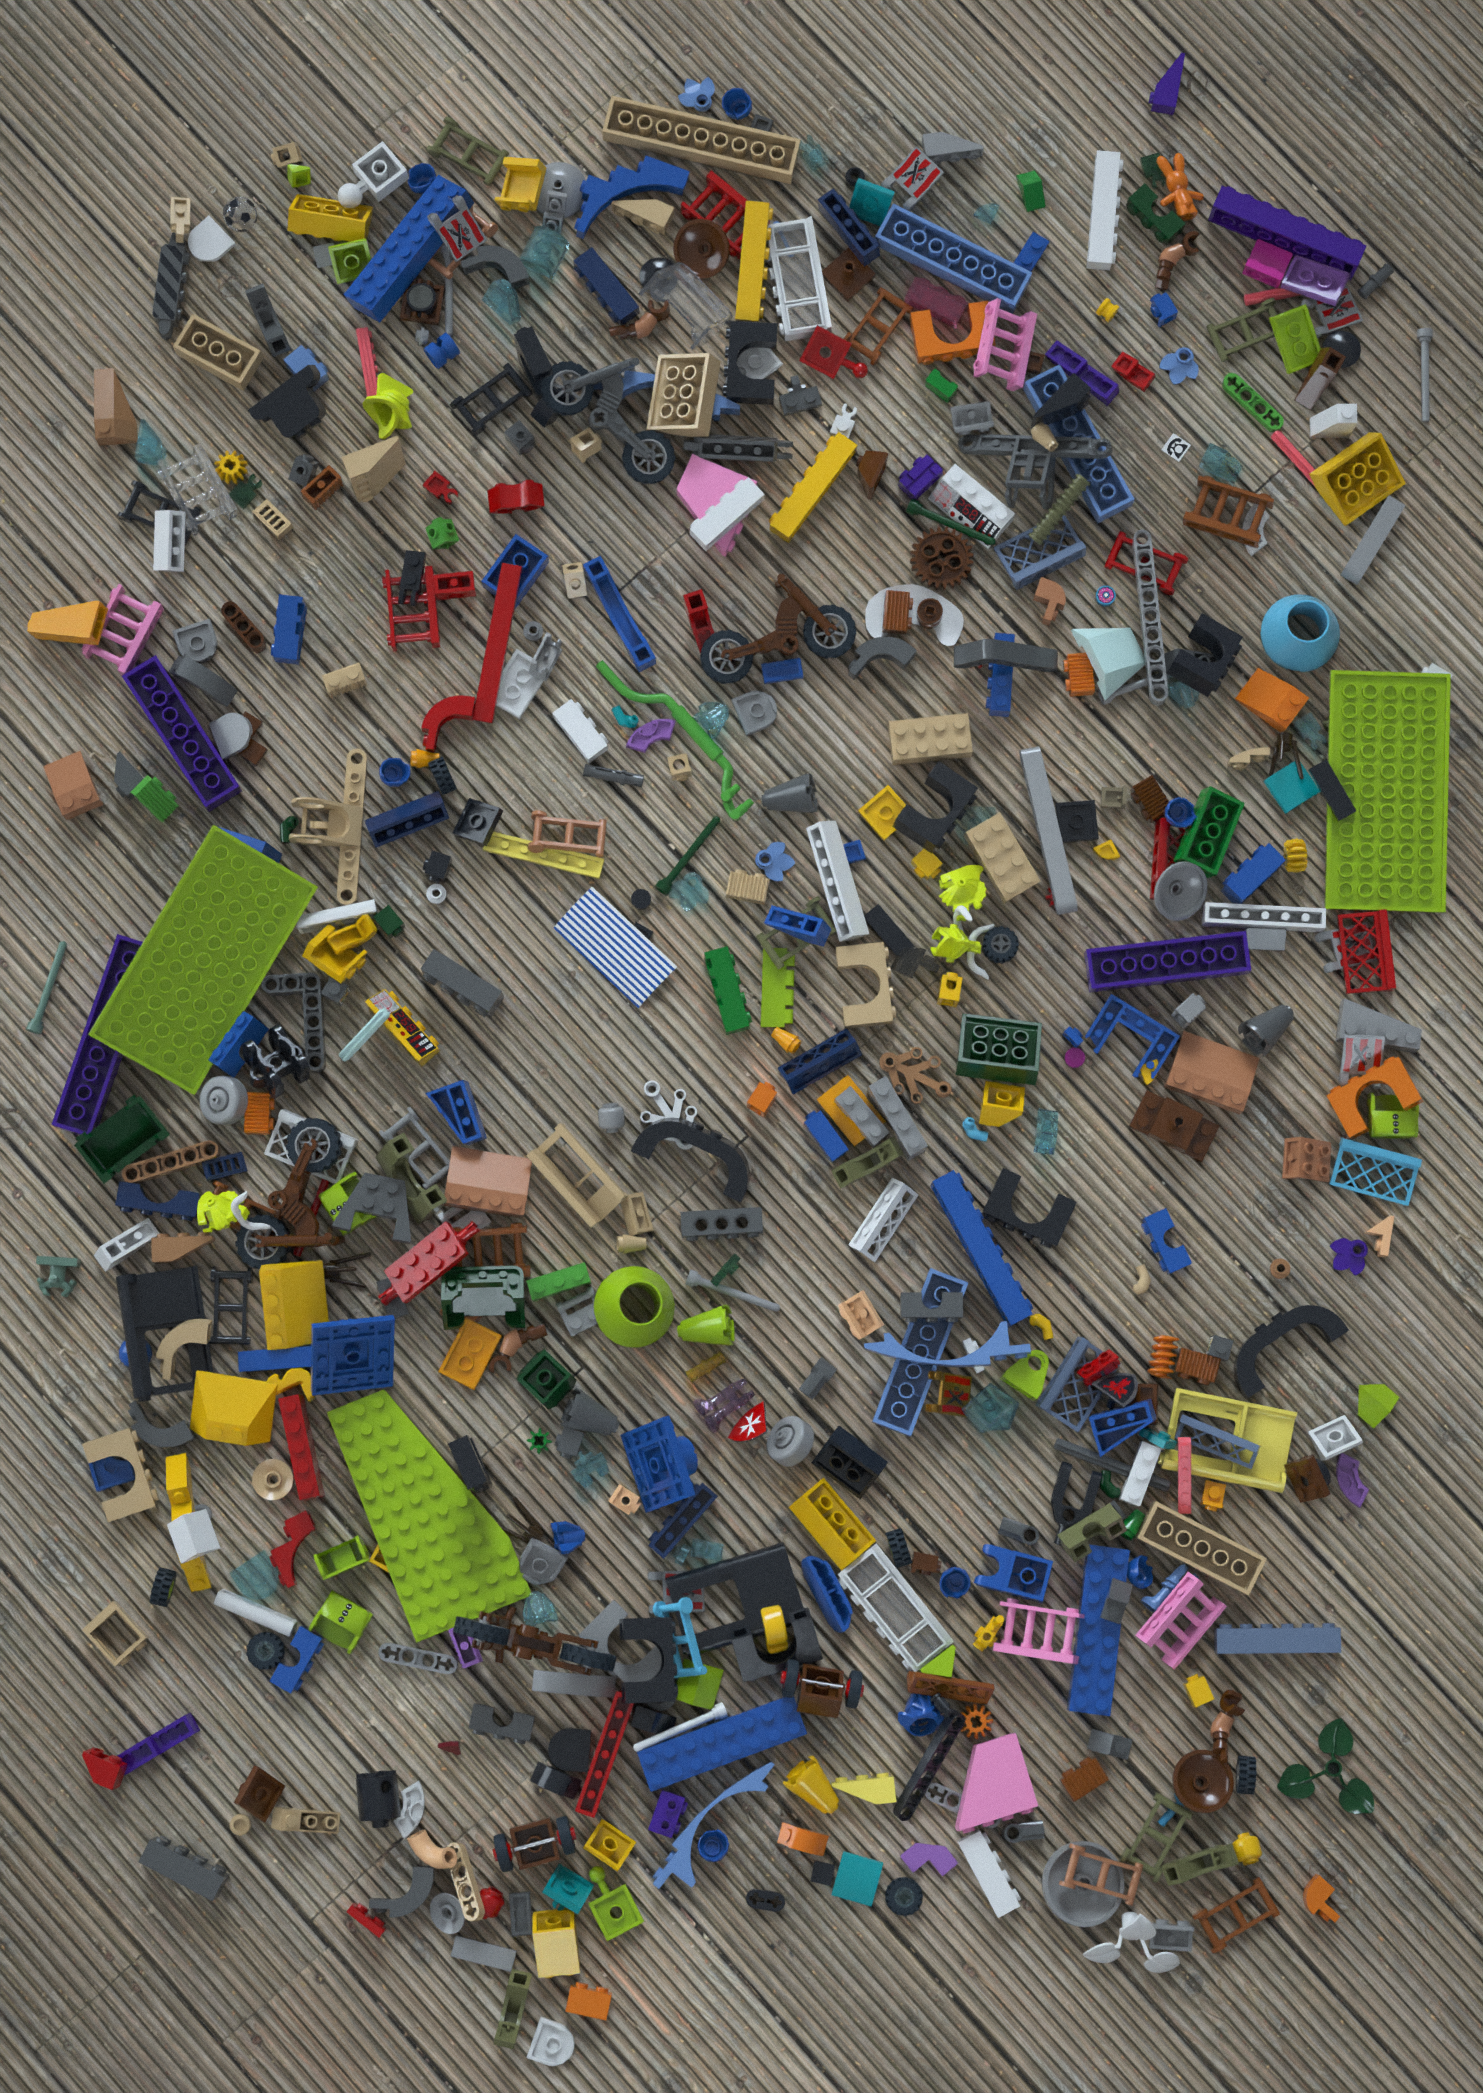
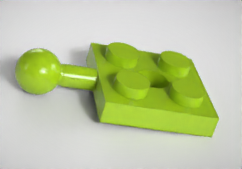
M600 1866L592 1867L589 1871V1878L592 1882L598 1884L603 1895L589 1902L588 1905L604 1937L609 1941L643 1923L644 1919L626 1883L610 1891L604 1880L605 1870ZM614 1906L620 1907L622 1909V1916L613 1918L610 1914L611 1908Z

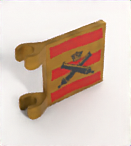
M929 1371L928 1379L940 1380L938 1404H926L925 1412L968 1418L972 1377L941 1371Z

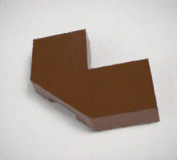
M245 711L243 716L250 721L253 733L248 742V747L239 752V754L257 766L268 751L267 748L252 739L263 723Z

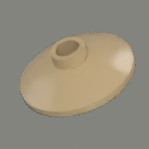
M268 1459L261 1462L254 1470L252 1476L254 1490L259 1496L267 1500L283 1498L290 1492L293 1486L292 1470L285 1462L278 1459ZM272 1476L277 1477V1482L275 1484H272L270 1482V1478Z

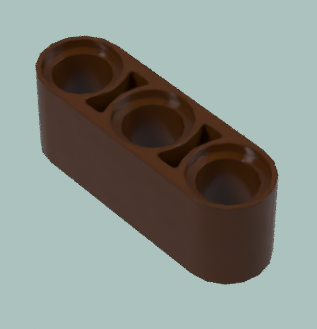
M229 601L224 603L221 613L226 622L252 652H263L266 648V641L262 633L235 602ZM230 609L236 610L233 616H227V612ZM242 624L249 625L245 631H240L239 627ZM254 639H261L259 645L254 646L251 644Z

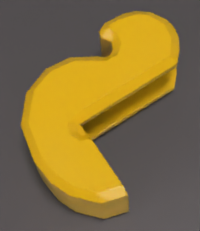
M364 914L355 924L331 933L327 937V942L334 954L339 955L350 948H356L364 944L377 933L378 929L368 914Z
M300 1367L288 1370L282 1379H280L279 1374H274L266 1381L278 1383L276 1396L301 1384L309 1402L316 1397V1395L312 1396L311 1373Z
M775 1605L762 1608L760 1613L765 1630L767 1652L773 1654L787 1651L788 1638L781 1606Z

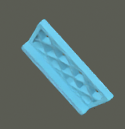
M1341 1137L1329 1185L1409 1206L1422 1159ZM1343 1151L1352 1153L1355 1161L1345 1166L1341 1159ZM1355 1154L1361 1155L1362 1157L1357 1158ZM1369 1157L1375 1166L1364 1171L1359 1161ZM1375 1159H1376V1160H1380V1161H1382V1162H1380V1163L1377 1164L1376 1161H1375ZM1387 1162L1391 1164L1394 1171L1384 1176L1379 1166ZM1357 1163L1362 1173L1352 1178L1347 1168ZM1395 1165L1402 1166V1167H1400L1399 1169H1396ZM1377 1168L1382 1178L1371 1183L1366 1173ZM1404 1168L1413 1169L1411 1178L1404 1182L1399 1171ZM1345 1170L1350 1180L1343 1184L1335 1182L1337 1173ZM1397 1174L1401 1184L1391 1189L1386 1179ZM1364 1175L1369 1185L1360 1189L1356 1186L1354 1180ZM1384 1180L1389 1191L1378 1194L1374 1185ZM1350 1182H1352V1184H1353L1354 1187L1349 1186V1185H1347V1184H1349ZM1403 1186L1407 1192L1405 1201L1397 1199L1393 1191ZM1391 1193L1393 1197H1389L1386 1195Z

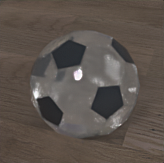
M234 197L223 208V220L230 229L236 232H245L256 223L257 209L249 199Z

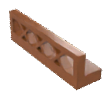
M909 1671L906 1676L908 1693L928 1696L940 1693L941 1698L987 1705L995 1689L994 1684L920 1672Z

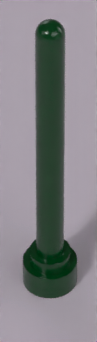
M912 498L906 510L907 514L912 516L920 514L991 546L996 542L994 538L923 508L920 501Z
M718 816L712 818L669 875L656 883L654 887L660 893L667 896L671 892L672 882L719 824L720 818Z

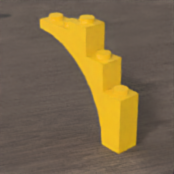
M186 1453L166 1457V1491L171 1503L172 1521L183 1514L195 1512L191 1467ZM204 1555L183 1564L180 1562L191 1592L211 1588V1580Z

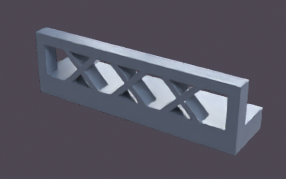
M1182 1414L1180 1426L1175 1436L1176 1439L1182 1437L1183 1428L1187 1425L1192 1427L1196 1436L1191 1438V1445L1252 1469L1260 1450V1445ZM1196 1429L1202 1431L1203 1433L1198 1435ZM1206 1434L1212 1435L1215 1444L1206 1447L1202 1444L1200 1437ZM1215 1437L1221 1439L1222 1441L1217 1442ZM1197 1438L1199 1443L1194 1442L1192 1440ZM1229 1442L1234 1452L1226 1455L1221 1452L1219 1445ZM1235 1445L1241 1447V1449L1236 1450ZM1217 1446L1218 1451L1211 1448ZM1245 1449L1253 1452L1249 1464L1241 1461L1238 1452ZM1236 1454L1238 1459L1231 1457V1455Z

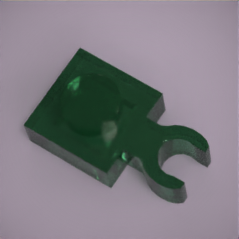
M1159 152L1140 158L1145 178L1152 177L1151 184L1153 189L1157 187L1156 181H1160L1162 187L1165 185V179L1161 176L1163 172L1156 162L1160 156Z
M255 474L249 477L246 484L240 481L228 494L229 498L243 510L257 496L254 490L262 486L261 479L256 484L252 483L256 478Z
M734 1253L710 1282L717 1287L728 1274L733 1275L740 1267L738 1262L741 1258Z

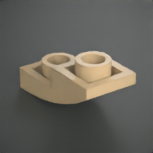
M1270 747L1255 748L1241 752L1229 759L1227 767H1233L1234 770H1242L1248 767L1250 759H1253V762H1264L1270 756Z

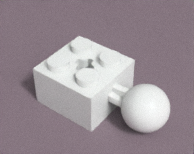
M382 141L352 164L354 173L360 181L357 184L347 183L341 186L338 191V200L345 208H356L362 202L363 193L369 190L374 198L380 202L409 179L407 170Z

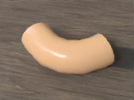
M425 1829L407 1838L415 1855L425 1864L436 1869H449L456 1865L457 1854L455 1850L451 1847L440 1848L436 1846Z

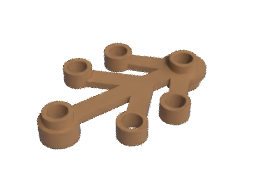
M914 1047L911 1051L900 1055L892 1052L884 1053L880 1057L879 1065L883 1071L889 1073L894 1090L897 1085L902 1087L901 1092H896L897 1095L903 1094L905 1090L904 1085L899 1081L897 1071L905 1076L911 1094L910 1100L913 1104H920L923 1099L922 1094L918 1092L915 1080L934 1089L936 1095L940 1098H947L950 1095L952 1088L948 1082H937L919 1073L930 1068H938L941 1063L939 1057L932 1056L928 1061L907 1067L901 1063L910 1059H920L923 1054L921 1048ZM918 1050L920 1056L915 1057L913 1051ZM892 1059L893 1064L890 1066L887 1065L886 1060ZM936 1059L938 1065L933 1066L931 1060ZM946 1086L947 1092L942 1093L940 1087ZM916 1094L919 1095L920 1100L914 1101L913 1096Z

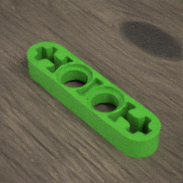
M1229 373L1224 377L1222 382L1223 389L1263 427L1273 433L1282 428L1284 420L1281 414L1239 375ZM1229 381H1236L1234 385L1228 386ZM1242 386L1238 393H1235L1237 388L1239 389V387ZM1248 392L1251 395V399L1244 401L1240 394ZM1255 406H1264L1265 413L1258 414L1255 411ZM1268 412H1270L1271 414L1269 418L1267 417L1266 420H1264L1263 418H1265ZM1271 420H1278L1277 425L1272 426L1270 424Z

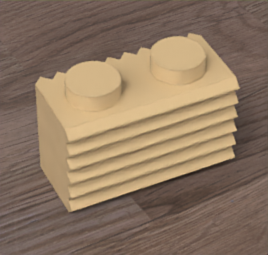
M360 663L322 675L330 698L337 695L340 696L341 693L351 692L352 689L355 690L356 688L359 689V687L367 686Z
M735 869V872L730 871L726 898L765 905L770 879L760 873H755L753 876L740 869Z

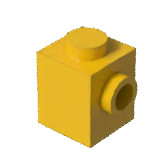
M926 849L920 851L911 860V864L915 868L914 872L921 879L923 877L926 880L931 877L935 879L942 872L940 868L943 863Z
M1194 1674L1186 1678L1187 1682L1183 1683L1193 1707L1196 1708L1214 1700V1696L1204 1676Z

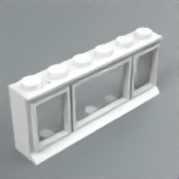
M812 216L806 219L769 224L768 228H772L771 240H767L768 248H770L769 260L767 262L771 261L772 268H769L770 280L775 282L772 291L773 297L778 299V305H775L777 317L781 316L782 323H779L780 335H784L785 341L810 338L817 325L831 332L832 325Z
M877 1543L837 1574L840 1577L838 1581L844 1590L848 1588L851 1591L852 1595L850 1598L857 1606L861 1604L866 1610L863 1612L864 1616L870 1623L874 1621L877 1624L878 1628H876V1631L883 1639L885 1637L888 1638L891 1642L889 1645L890 1649L895 1655L900 1654L903 1657L902 1664L908 1671L913 1670L917 1672L954 1642Z

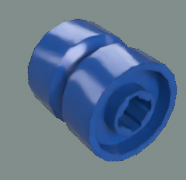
M446 332L437 338V343L431 342L423 348L428 359L437 369L447 363V359L452 360L460 354L459 348Z

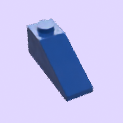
M773 905L764 922L767 926L807 943L824 947L831 932V928L824 919Z

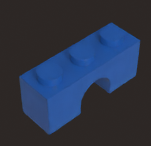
M243 1011L208 1060L231 1077H235L245 1063L239 1056L241 1045L249 1040L258 1045L269 1028Z
M1167 1208L1142 1219L1141 1227L1145 1235L1149 1234L1151 1238V1249L1154 1254L1158 1253L1160 1258L1158 1263L1163 1272L1166 1271L1167 1275L1192 1264L1184 1245L1178 1248H1170L1164 1242L1165 1232L1175 1227Z
M300 1626L290 1643L300 1652L299 1663L294 1667L279 1663L269 1682L290 1694L294 1690L298 1692L304 1682L301 1679L305 1672L309 1673L314 1664L311 1660L315 1653L319 1655L324 1647V1643H322L324 1638L313 1631H309L306 1627Z

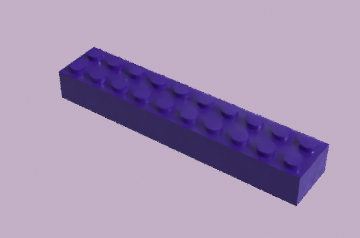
M119 934L116 936L51 1124L55 1128L80 1135L84 1131L87 1134L100 1124L123 1054L91 1037L88 1033L143 943L142 941Z

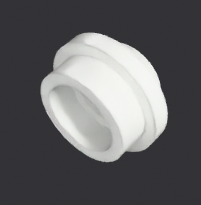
M440 884L431 885L426 892L427 899L433 904L442 903L447 895L445 888ZM435 890L440 892V895L437 897L433 896Z

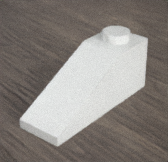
M147 1218L100 1246L94 1257L106 1272L151 1241V1238H156L157 1234L160 1233L150 1219Z

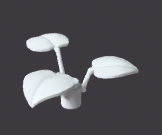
M1126 1912L1121 1915L1122 1928H1119L1120 1934L1116 1945L1113 1943H1102L1083 1953V1956L1091 1961L1109 1963L1120 1957L1118 1949L1121 1948L1123 1938L1127 1940L1140 1939L1145 1954L1149 1959L1144 1963V1967L1154 1973H1163L1176 1968L1180 1964L1179 1957L1171 1952H1161L1154 1956L1150 1955L1144 1940L1153 1938L1156 1935V1929L1142 1914L1137 1915L1135 1912Z

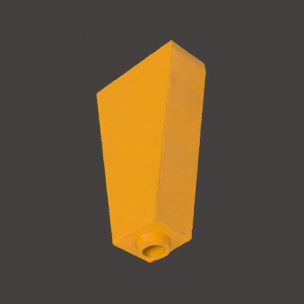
M91 601L34 612L28 622L27 632L36 639L99 645L108 608L100 601Z

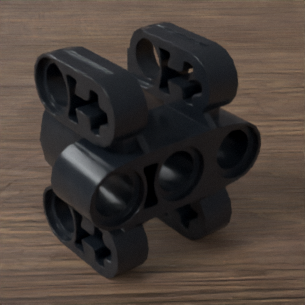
M279 1024L271 1027L268 1032V1041L274 1051L270 1055L263 1058L262 1048L259 1049L252 1040L243 1043V1057L251 1068L250 1084L257 1089L266 1087L273 1099L284 1094V1083H282L281 1078L292 1074L296 1082L302 1084L309 1080L310 1067L302 1055L301 1048L294 1045L287 1038L285 1031ZM260 1074L263 1077H255V1075Z

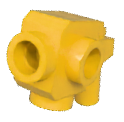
M1002 1615L993 1616L985 1627L980 1626L974 1634L977 1638L972 1645L981 1652L987 1646L991 1648L998 1639L995 1635L1003 1625L1004 1617Z

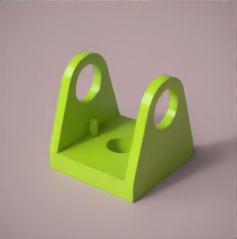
M1032 1350L1031 1354H1027V1358L1018 1360L1004 1371L1000 1380L1032 1401H1035L1042 1393L1049 1359L1043 1351ZM1034 1356L1040 1360V1370L1030 1368L1028 1364L1030 1357Z

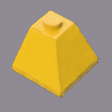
M985 1081L979 1124L1000 1127L1023 1114L1025 1087Z

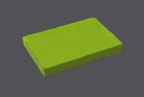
M1304 304L1270 317L1269 320L1287 374L1313 365L1321 348L1307 305Z

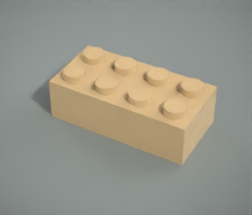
M192 314L173 345L176 355L242 391L245 390L264 359L259 349Z
M968 713L889 721L888 723L892 765L968 758L972 756L973 749Z
M1001 813L980 823L963 835L980 865L984 868V872L1003 904L1041 882Z

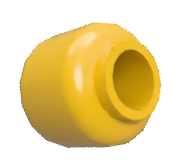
M1249 1832L1237 1835L1238 1839L1232 1845L1238 1862H1242L1243 1865L1259 1862L1258 1858L1262 1856L1259 1839L1256 1836H1250Z

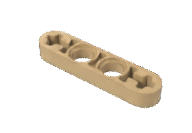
M450 1843L447 1847H451L455 1851L458 1849L456 1853L458 1863L450 1868V1872L463 1915L468 1921H480L484 1917L485 1909L466 1847L462 1843ZM461 1866H463L466 1871L464 1877L462 1878L458 1874L459 1868ZM467 1886H470L472 1892L467 1898L464 1891Z

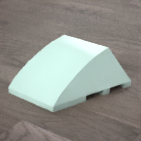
M1131 628L1071 630L1079 648H1084L1098 676L1099 681L1097 685L1105 700L1145 665L1144 654Z

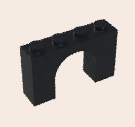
M731 321L730 328L726 327V339L730 341L729 346H725V358L729 359L728 365H724V377L728 378L727 384H723V396H727V399L742 404L774 405L775 380L752 379L745 376L739 370L737 360L744 351L750 348L776 349L778 323Z
M523 327L514 334L518 361L539 401L542 397V379L553 375V369L533 327Z
M1202 613L1188 638L1207 648L1214 655L1216 662L1202 661L1181 649L1167 674L1209 697L1212 691L1216 692L1222 683L1219 681V678L1221 680L1224 679L1228 672L1226 666L1228 668L1231 667L1235 660L1233 655L1237 656L1242 648V645L1239 643L1243 636Z
M940 761L929 773L924 784L946 799L949 805V814L941 819H931L906 804L892 826L931 854L936 848L940 849L946 840L944 836L946 834L950 835L956 827L955 821L957 819L961 821L967 812L965 810L966 806H972L978 797L975 795L978 787Z
M1003 1168L982 1211V1214L985 1215L984 1218L993 1223H996V1221L1003 1223V1227L1009 1231L1014 1232L1016 1229L1022 1232L1021 1236L1029 1240L1035 1238L1041 1241L1040 1245L1046 1248H1056L1077 1202L1058 1194L1049 1214L1044 1220L1038 1223L1023 1222L1014 1214L1011 1205L1012 1196L1021 1176Z
M466 1435L448 1443L467 1489L477 1493L490 1489L488 1485L492 1484V1481L474 1439Z
M808 1607L789 1613L794 1638L787 1651L778 1654H766L758 1650L753 1642L749 1625L729 1630L743 1682L755 1681L760 1677L775 1675L778 1672L784 1671L786 1663L790 1659L799 1661V1666L813 1664L823 1659Z
M672 1617L619 1619L620 1640L642 1639L650 1641L658 1648L661 1654L660 1669L652 1679L642 1682H621L622 1703L674 1702L675 1697L678 1696L677 1684L674 1685V1676H677V1665L673 1660V1655H676V1643L673 1642V1634L676 1632L675 1621H672Z

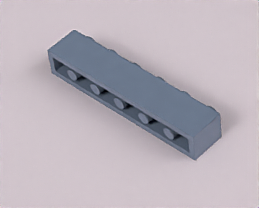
M1302 1623V1628H1294V1624H1281V1628H1273V1624H1260L1261 1628H1252V1624H1240V1628H1232V1624H1219V1628H1214L1215 1654L1342 1653L1341 1628L1335 1627V1623H1322V1627H1314V1623Z

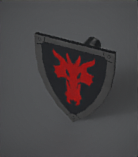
M1108 1374L1092 1383V1386L1108 1397L1106 1407L1109 1409H1113L1115 1403L1125 1408L1134 1400L1138 1391V1382L1135 1374Z

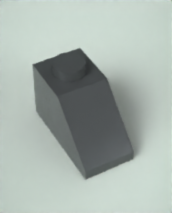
M119 751L116 757L114 782L118 787L115 789L123 798L127 796L131 800L135 797L131 791L144 778Z

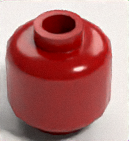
M491 1886L481 1889L480 1896L485 1909L483 1919L487 1920L488 1917H497L505 1902L502 1897L503 1893Z

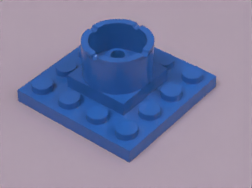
M387 1315L313 1323L311 1327L312 1396L392 1387L394 1370V1316Z
M670 1416L662 1417L620 1435L645 1513L695 1495L694 1486L689 1476L693 1475L697 1470V1454L694 1453L695 1448L688 1438L684 1436L676 1437Z

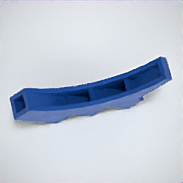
M645 156L644 161L639 162L637 171L617 165L616 170L611 171L608 181L588 175L587 181L583 180L580 187L582 199L584 200L581 207L583 214L581 219L577 218L574 229L577 230L576 237L584 239L590 225L602 211L611 205L612 201H618L623 197L648 191L669 192L682 196L690 171Z

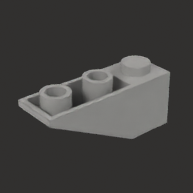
M944 132L922 135L923 153L936 165L943 161L957 162L965 158L973 160L983 155V145Z

